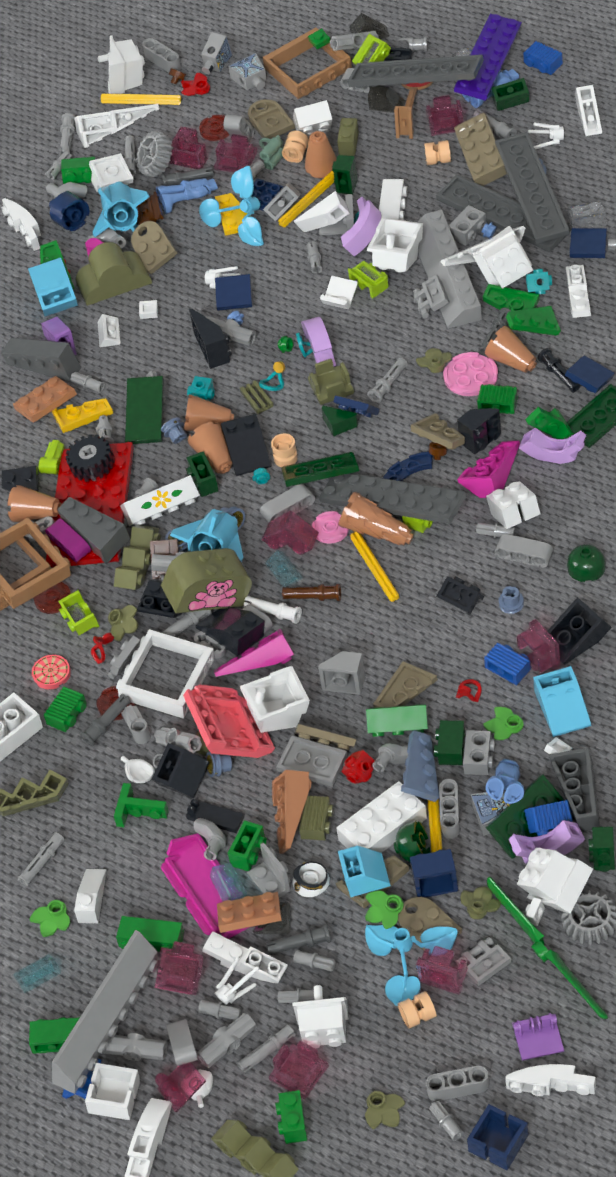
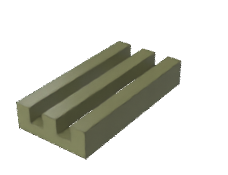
M256 380L252 382V385L246 384V388L240 387V392L257 414L273 407V402ZM254 388H255V389L257 390V392L261 395V397L264 399V401L267 403V405L262 401V399H261V398L259 397V395L256 393V391L254 390ZM248 391L251 392V394L254 396V398L257 400V402L261 405L262 408L258 407L255 401L248 394Z

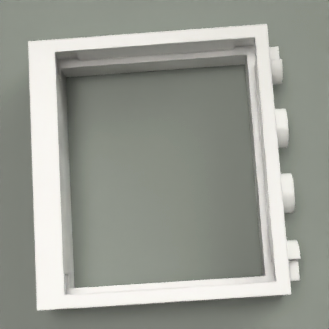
M149 629L146 636L141 638L138 650L134 651L130 665L126 666L123 678L119 679L116 689H118L119 697L121 694H124V698L127 697L131 703L184 719L189 707L183 695L186 690H193L195 686L202 685L214 661L213 648ZM152 645L199 659L178 700L130 686Z

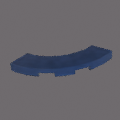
M429 452L410 455L409 458L393 464L383 476V479L403 481L413 473L432 469V455Z

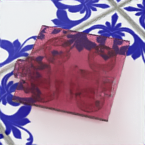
M191 1062L179 1065L169 1076L159 1073L155 1077V1082L159 1086L157 1088L166 1101L172 1103V1109L176 1113L206 1082Z

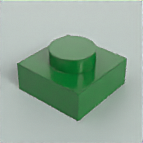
M322 28L308 36L309 42L317 50L330 43V37Z

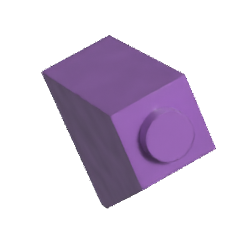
M58 317L41 323L44 336L48 341L69 343L74 355H76L71 330Z

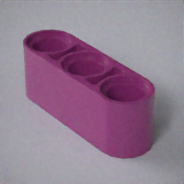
M61 518L45 529L48 537L73 561L77 562L91 552L88 543Z

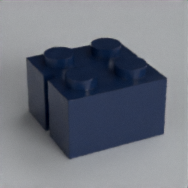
M451 849L438 850L428 854H417L410 857L417 897L427 898L458 891L456 869Z
M488 1104L467 1138L468 1152L484 1160L489 1157L491 1163L508 1170L529 1136L528 1123L509 1115V1128H507L506 1112Z

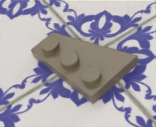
M436 413L411 424V432L432 440L434 443L441 444L447 449H456L465 444V437L456 429L449 428L445 420H439V415Z
M403 661L373 703V707L404 706L438 680L437 675Z
M301 724L296 726L294 734L299 735V738L310 740V738L317 739L318 743L330 745V743L338 744L337 748L349 750V747L354 748L356 742L354 738Z
M395 855L384 860L391 886L409 871L408 865ZM341 880L336 883L339 890L364 909L370 904L365 897L368 893L350 897L346 882ZM389 887L382 888V889L375 890V891H383V892H385Z

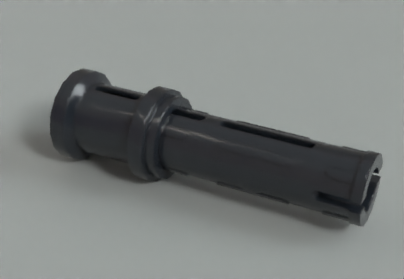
M545 348L538 354V361L543 362L546 365V369L549 372H553L572 393L580 389V384L572 382L568 377H564L567 370L561 365V360L552 354L551 349Z

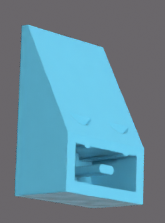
M61 258L28 269L44 316L78 306Z
M571 666L533 677L534 692L553 737L591 726L581 690Z

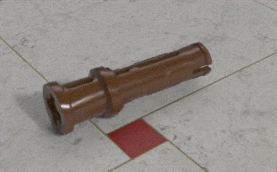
M320 584L318 587H283L282 596L283 599L314 598L320 601L325 599L340 601L341 585L325 586Z

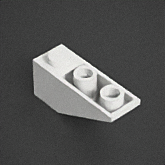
M335 191L294 220V223L303 232L336 224L350 213L345 201Z

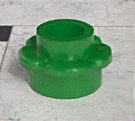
M282 336L279 339L278 348L282 353L292 351V338Z

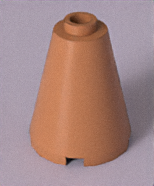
M315 131L309 136L305 170L314 178H324L332 171L333 162L336 161L337 157L326 134L321 131Z
M507 326L500 328L495 333L497 335L495 340L491 339L486 347L485 355L488 358L522 372H531L537 364L535 362L536 357Z
M189 394L184 425L185 431H194L197 427L208 422H213V424L218 422L221 426V423L234 419L231 409Z
M208 422L197 427L194 430L195 434L192 437L191 435L188 437L189 445L197 453L204 451L210 466L217 473L224 474L231 469L232 461L220 424L218 422L216 424Z
M16 485L17 487L11 489L8 498V506H11V512L8 511V516L12 522H21L26 518L38 520L48 516L57 517L59 514L57 509L62 504L57 498L21 485Z

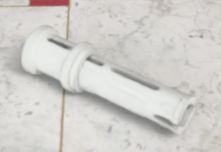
M251 596L245 598L246 601L252 603L244 602V607L252 605L259 611L276 615L280 620L288 619L292 623L297 624L301 618V607L293 608L287 606L286 603L275 604Z

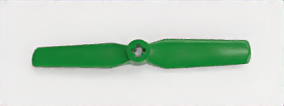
M488 877V888L534 944L531 948L543 963L547 960L551 961L596 1014L602 1019H608L606 1012L569 970L558 953L551 949L548 951L544 946V935L528 920L491 877Z

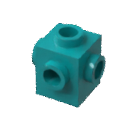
M535 269L533 273L525 275L527 292L546 294V290H550L549 286H552V276L548 275V272H543V269ZM539 278L542 280L540 285L537 284V279Z
M195 376L191 386L189 385L187 396L191 394L207 401L213 400L215 390L212 378Z

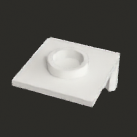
M331 276L325 296L322 294L320 300L323 304L349 309L358 282Z

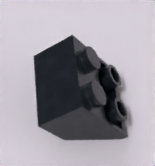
M497 408L470 409L457 419L458 432L465 437V444L462 446L473 454L483 451L490 442L497 440L501 435L500 411Z
M149 580L137 607V612L170 618L182 615V613H175L161 587L162 582Z
M168 743L152 780L159 786L194 799L210 762L186 749Z

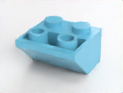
M361 846L338 851L350 897L391 886L382 853Z

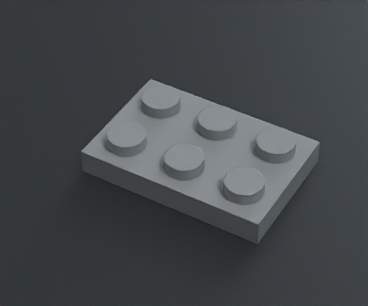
M291 736L276 768L281 773L285 770L309 772V779L311 781L333 787L348 755L345 750Z

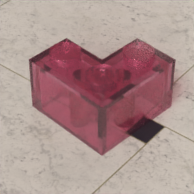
M181 126L172 140L171 146L173 149L171 150L170 164L193 169L203 168L208 159L205 144L198 142L196 129Z
M289 511L268 523L261 540L274 550L288 545L294 552L302 555L312 550L319 532L295 513Z

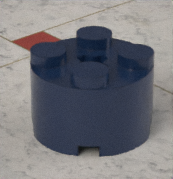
M65 191L49 203L52 221L64 229L76 231L86 223L84 220L86 216H89V205L75 194Z

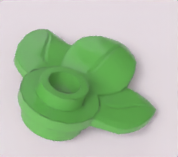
M495 707L496 718L483 724L487 731L494 733L495 740L508 739L512 734L520 732L524 726L523 720L518 715L513 714L511 709L505 707Z
M383 891L368 893L365 897L372 906L367 911L365 920L371 923L382 922L385 929L395 926L398 921V914L403 910L404 903L402 898L395 894L387 895ZM396 903L397 907L391 908L389 904Z
M53 900L47 907L36 909L30 917V922L39 923L41 935L48 937L53 935L57 929L66 931L70 925V918L66 914V905L60 900Z

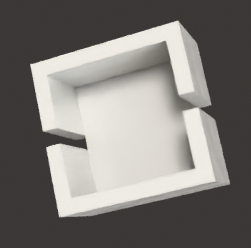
M327 100L294 109L293 121L296 131L303 132L307 137L315 131L328 132V129H331L332 116Z
M520 481L509 484V486L505 487V490L497 489L486 496L491 515L506 529L522 523L517 505H520L525 521L540 515L536 495Z
M96 1063L91 1078L92 1084L89 1085L85 1099L88 1113L130 1120L134 1099H136L140 1085L138 1070Z

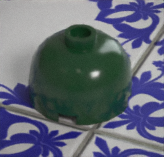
M583 544L574 548L569 554L567 569L573 579L580 582L589 580L592 582L602 577L605 572L606 562L603 553L596 546Z
M416 820L403 825L396 835L394 849L397 854L400 853L402 858L410 862V857L417 854L431 853L430 847L426 849L425 840L429 838L421 822Z

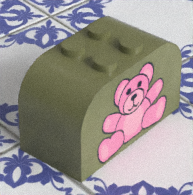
M225 548L191 551L177 556L168 566L161 587L175 613L241 607L246 601L245 598L251 589L252 581L236 552Z

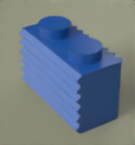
M537 41L523 53L524 63L528 67L539 69L542 73L552 75L563 64L561 52Z
M499 642L484 657L486 669L516 686L531 670L530 660L525 654H518L509 645H502Z
M568 800L524 810L529 833L537 832V836L547 834L549 829L556 828L563 820L573 822Z

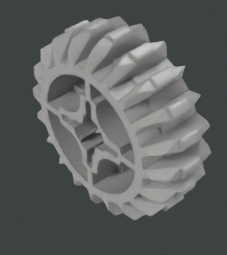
M151 131V133H147L143 137V141L140 142V147L136 154L137 167L142 174L149 177H157L158 175L161 176L162 172H165L166 167L169 166V161H171V150L173 149L170 137L157 131Z
M590 890L587 895L581 892L571 914L563 912L561 915L563 928L568 936H572L574 941L580 938L581 944L585 940L588 941L590 946L594 940L599 944L601 942L600 938L607 941L608 935L613 936L614 929H616V906H614L612 899L608 900L606 894L600 897L599 892L595 895ZM601 911L607 916L606 920H603L602 916H600ZM574 915H577L578 919H580L579 924L574 921Z

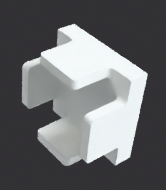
M121 153L89 161V167L92 171L91 181L96 192H98L99 188L116 182H122L125 185L133 183L134 178Z

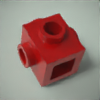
M364 750L352 753L345 760V766L341 772L348 781L354 784L367 782L372 776V764L375 760Z

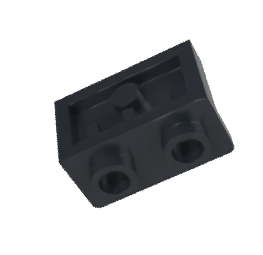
M447 576L436 597L471 614L478 599L483 600L484 598L480 593L481 589L472 584L470 587L464 585L465 581L456 576L454 579Z

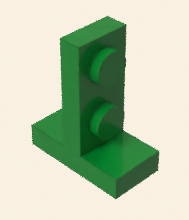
M537 407L525 419L528 425L551 435L553 439L562 440L574 435L564 417L556 408L548 412Z
M123 783L114 813L116 827H125L128 814L134 817L148 816L153 819H167L169 811L166 801L133 798L134 793L131 784Z

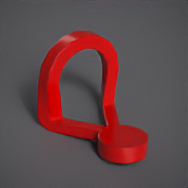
M106 633L102 637H93L96 645L91 649V655L98 664L105 661V652L102 645H107L114 640V636L111 633ZM98 648L101 652V659L97 656L95 650H97Z
M473 679L464 680L460 683L455 698L460 699L463 696H467L473 702H478L482 693L480 683ZM466 684L477 686L478 691L475 697L471 694V688L465 686Z

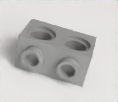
M468 205L449 225L454 241L465 246L470 241H473L487 223L486 213Z
M466 730L463 759L464 774L488 775L489 768H493V756H490V753L495 750V739H491V731Z

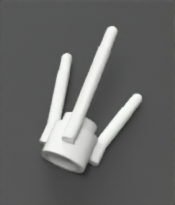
M533 123L534 126L549 128V130H528V133L549 134V138L553 139L552 141L534 146L535 150L552 144H560L559 140H564L563 126Z
M237 266L209 269L205 273V283L210 285V288L215 289V278L241 274H221V272L237 270Z
M236 957L221 982L216 986L218 990L215 992V995L225 1005L229 1002L232 1004L237 998L256 987V983H253L238 993L236 991L259 970L258 966L234 986L229 983L224 985L240 960L239 957Z

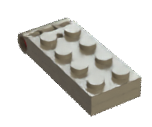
M485 112L454 127L475 183L484 186L507 174L495 145L496 137Z

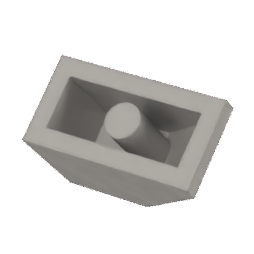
M288 182L263 210L276 222L299 198L301 193Z

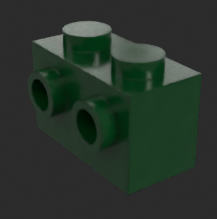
M524 78L492 87V98L497 111L529 102V90Z
M338 155L332 165L336 192L353 195L358 181L355 156Z
M204 451L186 457L188 463L186 468L187 475H191L200 496L204 497L218 492L215 474Z
M440 720V726L435 731V739L438 740V745H434V757H438L439 765H463L464 721Z
M592 827L593 839H588L589 862L594 863V870L601 872L615 870L613 827Z

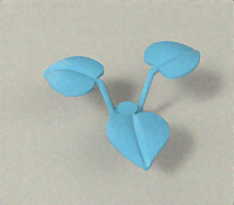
M246 166L236 171L231 178L234 192L240 194V198L244 199L240 205L219 209L218 201L210 198L201 203L199 214L203 222L208 226L217 227L222 219L220 212L241 209L243 212L248 213L242 219L243 223L238 226L241 240L253 246L264 245L261 226L256 218L250 216L260 208V202L256 197H251L254 190L253 176L250 166Z
M366 925L365 938L373 954L385 956L391 952L392 948H397L400 951L404 977L400 975L394 976L388 980L385 986L386 995L395 1006H398L399 1002L408 998L414 1000V996L419 994L421 988L417 977H408L405 952L411 949L414 942L420 948L425 947L426 953L430 956H443L454 945L458 934L456 928H429L421 934L420 939L422 943L416 940L415 936L410 937L409 931L405 928L398 929L393 926L392 928L385 929L383 925Z

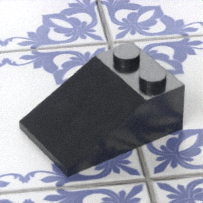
M189 309L193 333L209 368L212 369L230 363L229 356L232 353L229 345H227L229 343L227 333H223L220 326L199 312Z
M256 414L221 423L236 476L254 472L258 468L272 467Z
M577 597L541 637L539 642L565 665L597 644L612 627Z
M228 607L216 610L196 625V629L214 639L218 644L224 646L236 656H239L264 637L265 620L251 611Z

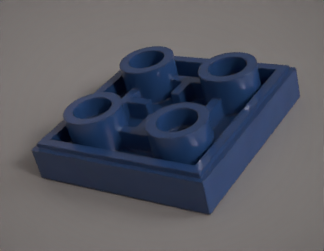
M256 179L253 183L254 190L251 197H256L259 200L260 208L258 210L264 211L263 209L284 186Z
M571 228L570 258H605L607 228Z
M250 274L215 278L217 311L252 307Z
M584 355L566 371L565 376L570 378L572 382L582 385L588 391L597 393L614 377L615 373Z
M336 395L333 401L339 405L338 408L370 418L372 414L378 415L380 410L372 405Z

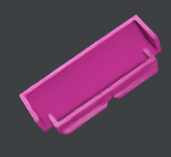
M198 833L172 839L167 850L169 857L165 858L164 863L161 865V870L177 894L187 899L185 905L204 934L211 935L213 931L230 939L250 928L220 933L217 903H222L226 900H238L243 897L217 859L210 861L204 857V852L208 846Z

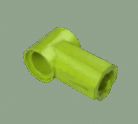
M59 440L49 442L45 456L39 460L40 473L58 475L60 459L65 449L64 444Z

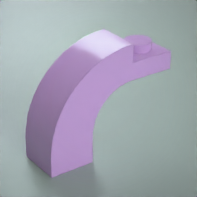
M363 197L357 200L359 217L356 223L341 236L343 247L353 256L360 253L370 243L381 221V212L370 200L366 201Z
M315 317L302 321L304 335L310 342L316 363L332 359L333 367L336 366L330 339L322 319Z
M534 428L524 434L519 449L537 460L558 464L569 463L576 459L578 452L584 447L586 434L579 431L567 439L560 440L550 438L537 428Z
M565 820L552 831L542 836L526 837L513 834L509 838L513 852L516 856L522 857L525 864L528 863L529 855L535 848L555 850L566 855L585 840L578 824Z

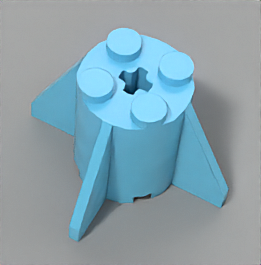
M116 182L99 188L98 193L101 195L103 210L93 230L94 237L98 236L108 227L115 231L131 229L134 232L138 227L136 223L138 217L137 206L149 198L148 192L130 188L122 182Z
M212 509L203 519L173 529L170 534L174 538L187 542L189 551L228 548L236 552L241 562L243 560L238 535V521L234 516L226 512Z

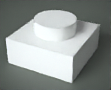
M157 300L139 302L140 319L158 318Z
M556 737L546 745L544 751L548 754L572 751V747Z
M533 897L531 904H528L525 910L526 917L534 926H538L545 910L542 900Z

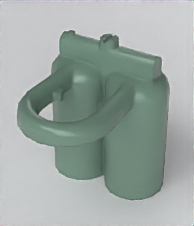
M279 135L272 139L261 138L259 140V145L263 149L259 155L264 160L263 163L266 169L273 170L283 158L284 142L281 141Z

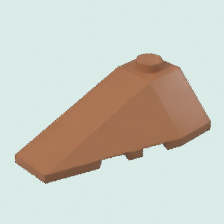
M285 770L272 781L273 806L278 807L277 814L274 817L275 822L280 823L277 830L279 854H283L291 848L308 793L311 789L309 772Z

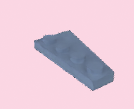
M413 730L409 735L408 758L405 760L406 771L403 773L404 784L401 786V792L436 802L439 799V790L431 735Z

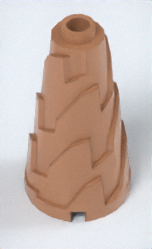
M357 492L352 493L348 500V505L345 506L338 523L340 527L360 534H367L380 540L384 539L397 545L410 544L414 536L411 533L412 529L392 517L390 513L377 507V504Z

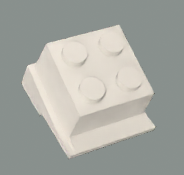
M111 35L110 52L98 56V61L109 62V94H122L127 89L142 85V78H144L143 65L145 62L132 39L115 42Z
M383 217L367 247V251L372 252L373 266L382 270L407 271L417 260L418 246L422 240L423 223Z
M510 226L506 227L494 236L491 241L472 254L488 284L500 285L501 288L533 271L528 256Z
M292 666L272 672L269 676L240 686L247 701V706L261 733L296 727L301 715L306 713L310 701Z
M535 848L529 855V861L525 869L519 875L517 885L529 893L528 899L533 900V897L541 899L544 905L571 914L593 868L578 859L568 858L555 850Z
M316 985L313 987V1001L292 1003L303 1047L317 1049L320 1045L337 1047L341 1043H346V1020H349L346 997L323 999L322 986Z

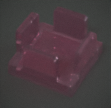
M449 95L433 98L434 107L426 106L431 136L455 132L454 127L463 123L460 100H456V104L451 105Z
M232 134V143H225L224 139H220L215 149L217 160L214 168L215 170L235 173L246 166H251L258 152L257 148L253 147V144H249L247 136Z
M536 619L529 622V629L517 636V647L521 650L529 646L534 651L527 655L531 668L534 671L539 670L543 672L550 667L556 670L560 667L559 644Z
M175 941L172 949L161 947L154 988L196 995L204 957L193 953L194 945Z
M435 946L431 954V950L426 948L422 958L419 957L416 962L420 983L460 995L463 988L462 982L468 969L466 960L461 959L457 969L450 966L455 955L454 951Z
M299 1041L297 1046L292 1044L290 1048L284 1044L273 1059L274 1070L269 1075V1080L290 1092L300 1090L301 1098L306 1099L329 1065L326 1061L319 1058L317 1049L302 1041Z

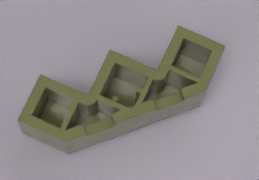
M142 525L132 527L130 545L124 547L122 566L115 569L114 587L137 590L143 586L149 565H151L150 541L161 539L159 528Z
M49 769L40 786L22 777L12 794L0 788V815L8 816L59 801L69 784L67 778Z
M228 1119L211 1138L223 1153L230 1158L233 1156L241 1162V1166L254 1175L258 1173L263 1177H293L299 1170L294 1164L295 1160L289 1154L275 1153L270 1147L271 1143L265 1137L251 1136L247 1132V1126L240 1120Z

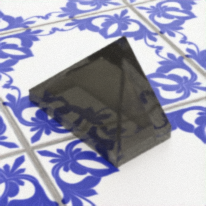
M280 902L282 921L258 925L252 932L254 934H289L290 903Z

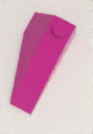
M501 442L488 452V457L477 460L475 467L465 469L457 479L458 483L479 498H487V495L497 489L503 490L520 442Z

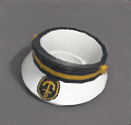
M304 862L297 866L293 872V887L301 896H318L329 886L330 877L327 869L319 862Z

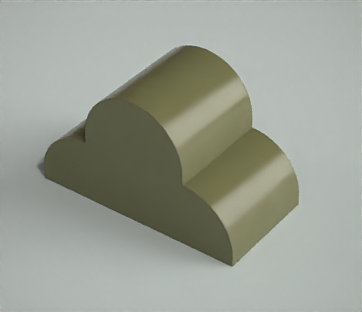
M106 242L96 246L89 254V264L78 271L75 279L87 306L152 284V280L140 256L132 251L122 252L120 246L113 242Z

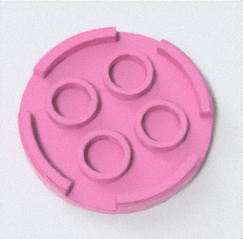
M477 352L462 353L453 357V360L448 363L443 371L444 382L448 389L462 396H477L482 384L495 385L498 379V369L493 359L479 355Z

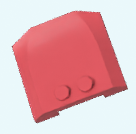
M197 685L193 690H186L183 695L211 754L259 758L274 751L275 747L268 732H260L247 706L246 699L239 696L237 690L208 685Z

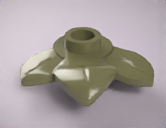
M430 348L426 351L424 357L416 359V363L420 367H428L432 373H439L444 370L445 363L452 359V354L450 352L442 353L438 348Z
M127 605L123 609H113L109 613L108 621L112 626L111 634L116 641H121L125 633L132 634L137 630L138 622L134 618L137 612L136 607Z
M487 886L476 888L474 893L467 890L461 892L460 901L467 907V912L473 919H482L487 912H495L501 906V902L498 899H492V892Z
M381 1091L372 1092L366 1100L368 1109L365 1113V1119L369 1127L376 1129L381 1123L388 1127H397L400 1122L397 1110L405 1105L404 1100L397 1094L385 1095ZM377 1100L381 1101V1103L378 1105L374 1104V1102Z

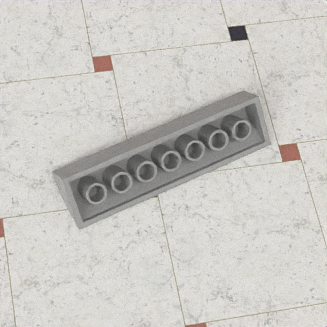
M438 210L424 214L417 222L423 223L422 240L419 242L418 254L428 279L437 275L445 290L449 303L441 307L440 311L447 329L482 320L481 305L464 264L444 266L441 263V260L459 252L443 211Z
M134 931L52 1061V1083L75 1094L79 1087L82 1088L87 1080L86 1075L89 1071L94 1070L98 1056L106 1051L109 1038H113L116 1035L119 1022L126 1019L129 1006L135 1004L139 996V990L141 988L144 989L148 983L149 974L157 969L159 964L157 951L139 931Z

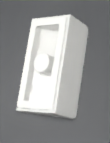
M101 315L98 320L99 347L120 345L119 319L117 317Z

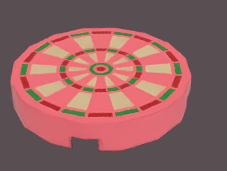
M47 655L35 662L32 668V677L40 688L47 690L56 689L59 685L65 684L68 681L71 669L68 661L62 656Z

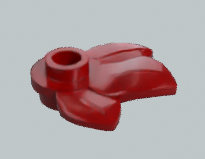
M196 73L194 80H182L181 83L184 90L181 93L186 96L208 93L210 85L207 82V77L201 73Z

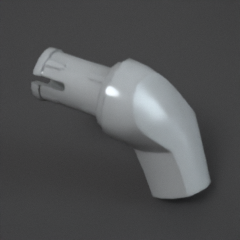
M73 182L63 184L60 187L54 183H49L46 191L54 195V198L65 191H69L79 198H85L87 187L86 185Z
M107 228L96 237L94 235L88 236L89 239L97 238L103 243H116L120 248L126 245L125 239L111 228Z
M391 743L384 744L378 750L379 756L372 764L373 769L377 772H383L389 762L393 764L405 763V760L408 758V746H399Z
M198 818L194 821V830L196 833L204 836L208 843L204 857L210 861L212 859L215 860L219 850L223 849L226 845L225 835L213 822Z

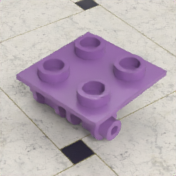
M548 1013L545 1016L529 1017L527 1020H517V1022L512 1023L522 1061L564 1052L556 1014Z

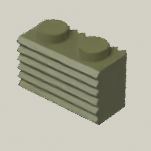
M342 118L340 121L337 139L339 155H356L359 134L356 118Z
M307 796L300 824L301 839L326 840V834H330L331 831L329 817H333L334 806L330 805L329 797Z

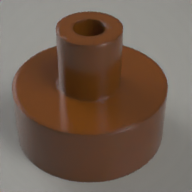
M172 68L168 74L173 76L171 83L177 85L179 79L184 81L186 74Z
M431 442L429 444V453L434 456V460H441V456L447 454V448L441 444Z

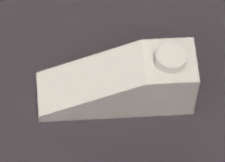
M593 85L576 88L575 98L585 137L602 134Z
M86 869L77 892L74 909L78 923L99 922L106 869Z

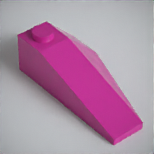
M279 629L260 640L257 648H249L241 654V658L234 657L215 669L214 674L217 677L271 666L280 662L284 664L292 659L291 656L294 653L282 630Z

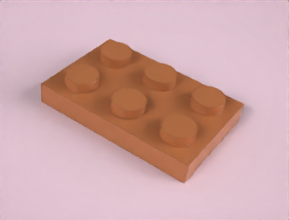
M55 376L24 397H21L13 403L16 411L34 423L77 394L74 388Z
M266 892L258 896H246L238 900H226L222 903H217L220 933L282 921L278 892Z

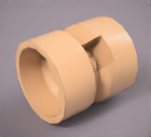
M291 131L288 134L282 150V156L285 160L296 163L302 161L309 142L307 135L301 131Z
M448 140L439 141L438 144L434 142L424 143L427 165L437 164L438 161L441 163L451 162Z
M286 433L276 435L271 441L275 464L279 467L295 464L298 459L295 439Z
M426 991L415 995L414 1000L408 998L398 1003L399 1012L408 1029L419 1025L421 1020L426 1022L437 1016L434 1005Z

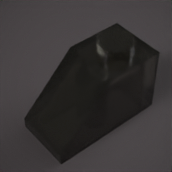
M363 13L349 26L351 33L376 31L379 39L389 37L386 25Z
M371 86L368 93L369 110L394 113L395 106H405L406 103L402 97L388 86Z

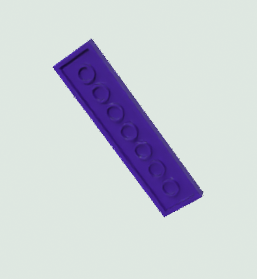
M490 13L470 54L483 55L484 61L475 79L469 81L457 80L454 92L487 100L517 37L522 22Z

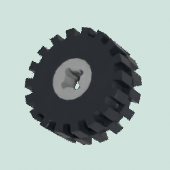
M92 434L88 435V438L80 437V441L76 439L74 441L75 444H71L69 446L70 450L66 451V461L73 476L81 481L84 478L85 482H89V479L96 481V477L103 478V474H108L110 472L109 468L112 469L113 463H115V456L109 442L103 436L101 438L99 435L93 437Z

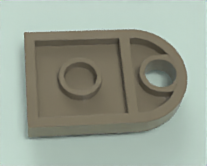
M273 100L257 101L248 109L249 121L262 138L272 139L277 135H282L295 129V124Z
M144 222L132 234V247L140 256L146 270L150 274L154 273L178 254L163 228L156 222ZM147 229V233L142 236V232Z
M414 897L404 902L403 910L398 914L400 928L407 929L410 937L415 936L416 940L422 943L420 939L421 934L433 927L456 928L458 931L457 936L462 933V928L428 898ZM409 907L417 908V911L413 914L406 912Z

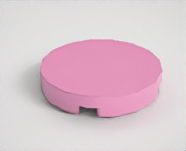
M335 511L319 514L312 523L314 537L320 542L327 544L343 540L347 536L349 529L338 525L341 514Z

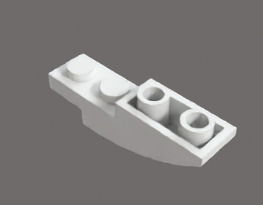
M6 198L2 199L3 207L1 209L4 216H8L9 226L14 227L16 232L20 231L22 236L26 235L25 241L34 251L40 249L37 237L41 236L34 217L19 204Z
M584 265L566 266L572 317L591 316Z
M213 931L202 952L220 960V964L227 968H230L236 957H239L240 960L234 970L245 975L258 966L259 970L251 977L271 983H279L288 967L287 964L251 946L247 949Z
M539 1065L506 1075V1089H510L514 1093L524 1091L530 1092L535 1096L550 1095L551 1088H555V1090L560 1092L569 1090L576 1091L580 1095L595 1094L596 1089L595 1077L576 1074L575 1066Z
M151 1098L137 1124L127 1155L130 1159L125 1177H149L157 1146L162 1144L172 1107L171 1101Z

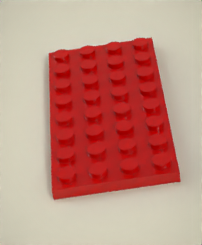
M133 443L110 444L115 456L113 468H109L110 472L108 474L104 473L103 478L96 477V481L89 479V482H85L84 478L81 481L73 476L66 461V451L70 449H64L60 459L55 498L63 504L68 497H71L124 524L125 516L120 506L127 502L134 450ZM58 514L57 517H52V518H53L55 521H57V520H58L59 518H61V517H60V515ZM50 539L51 544H52L53 546H57V545ZM57 546L63 558L66 557L71 566L104 563L92 549L91 552L75 562ZM121 549L109 562L120 561ZM47 554L46 562L51 568H54L57 565Z

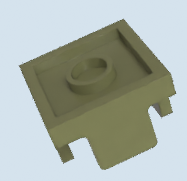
M332 359L316 363V373H310L308 376V381L320 405L334 401L335 395L346 397L354 394L349 372L344 362L340 363V366L333 367Z

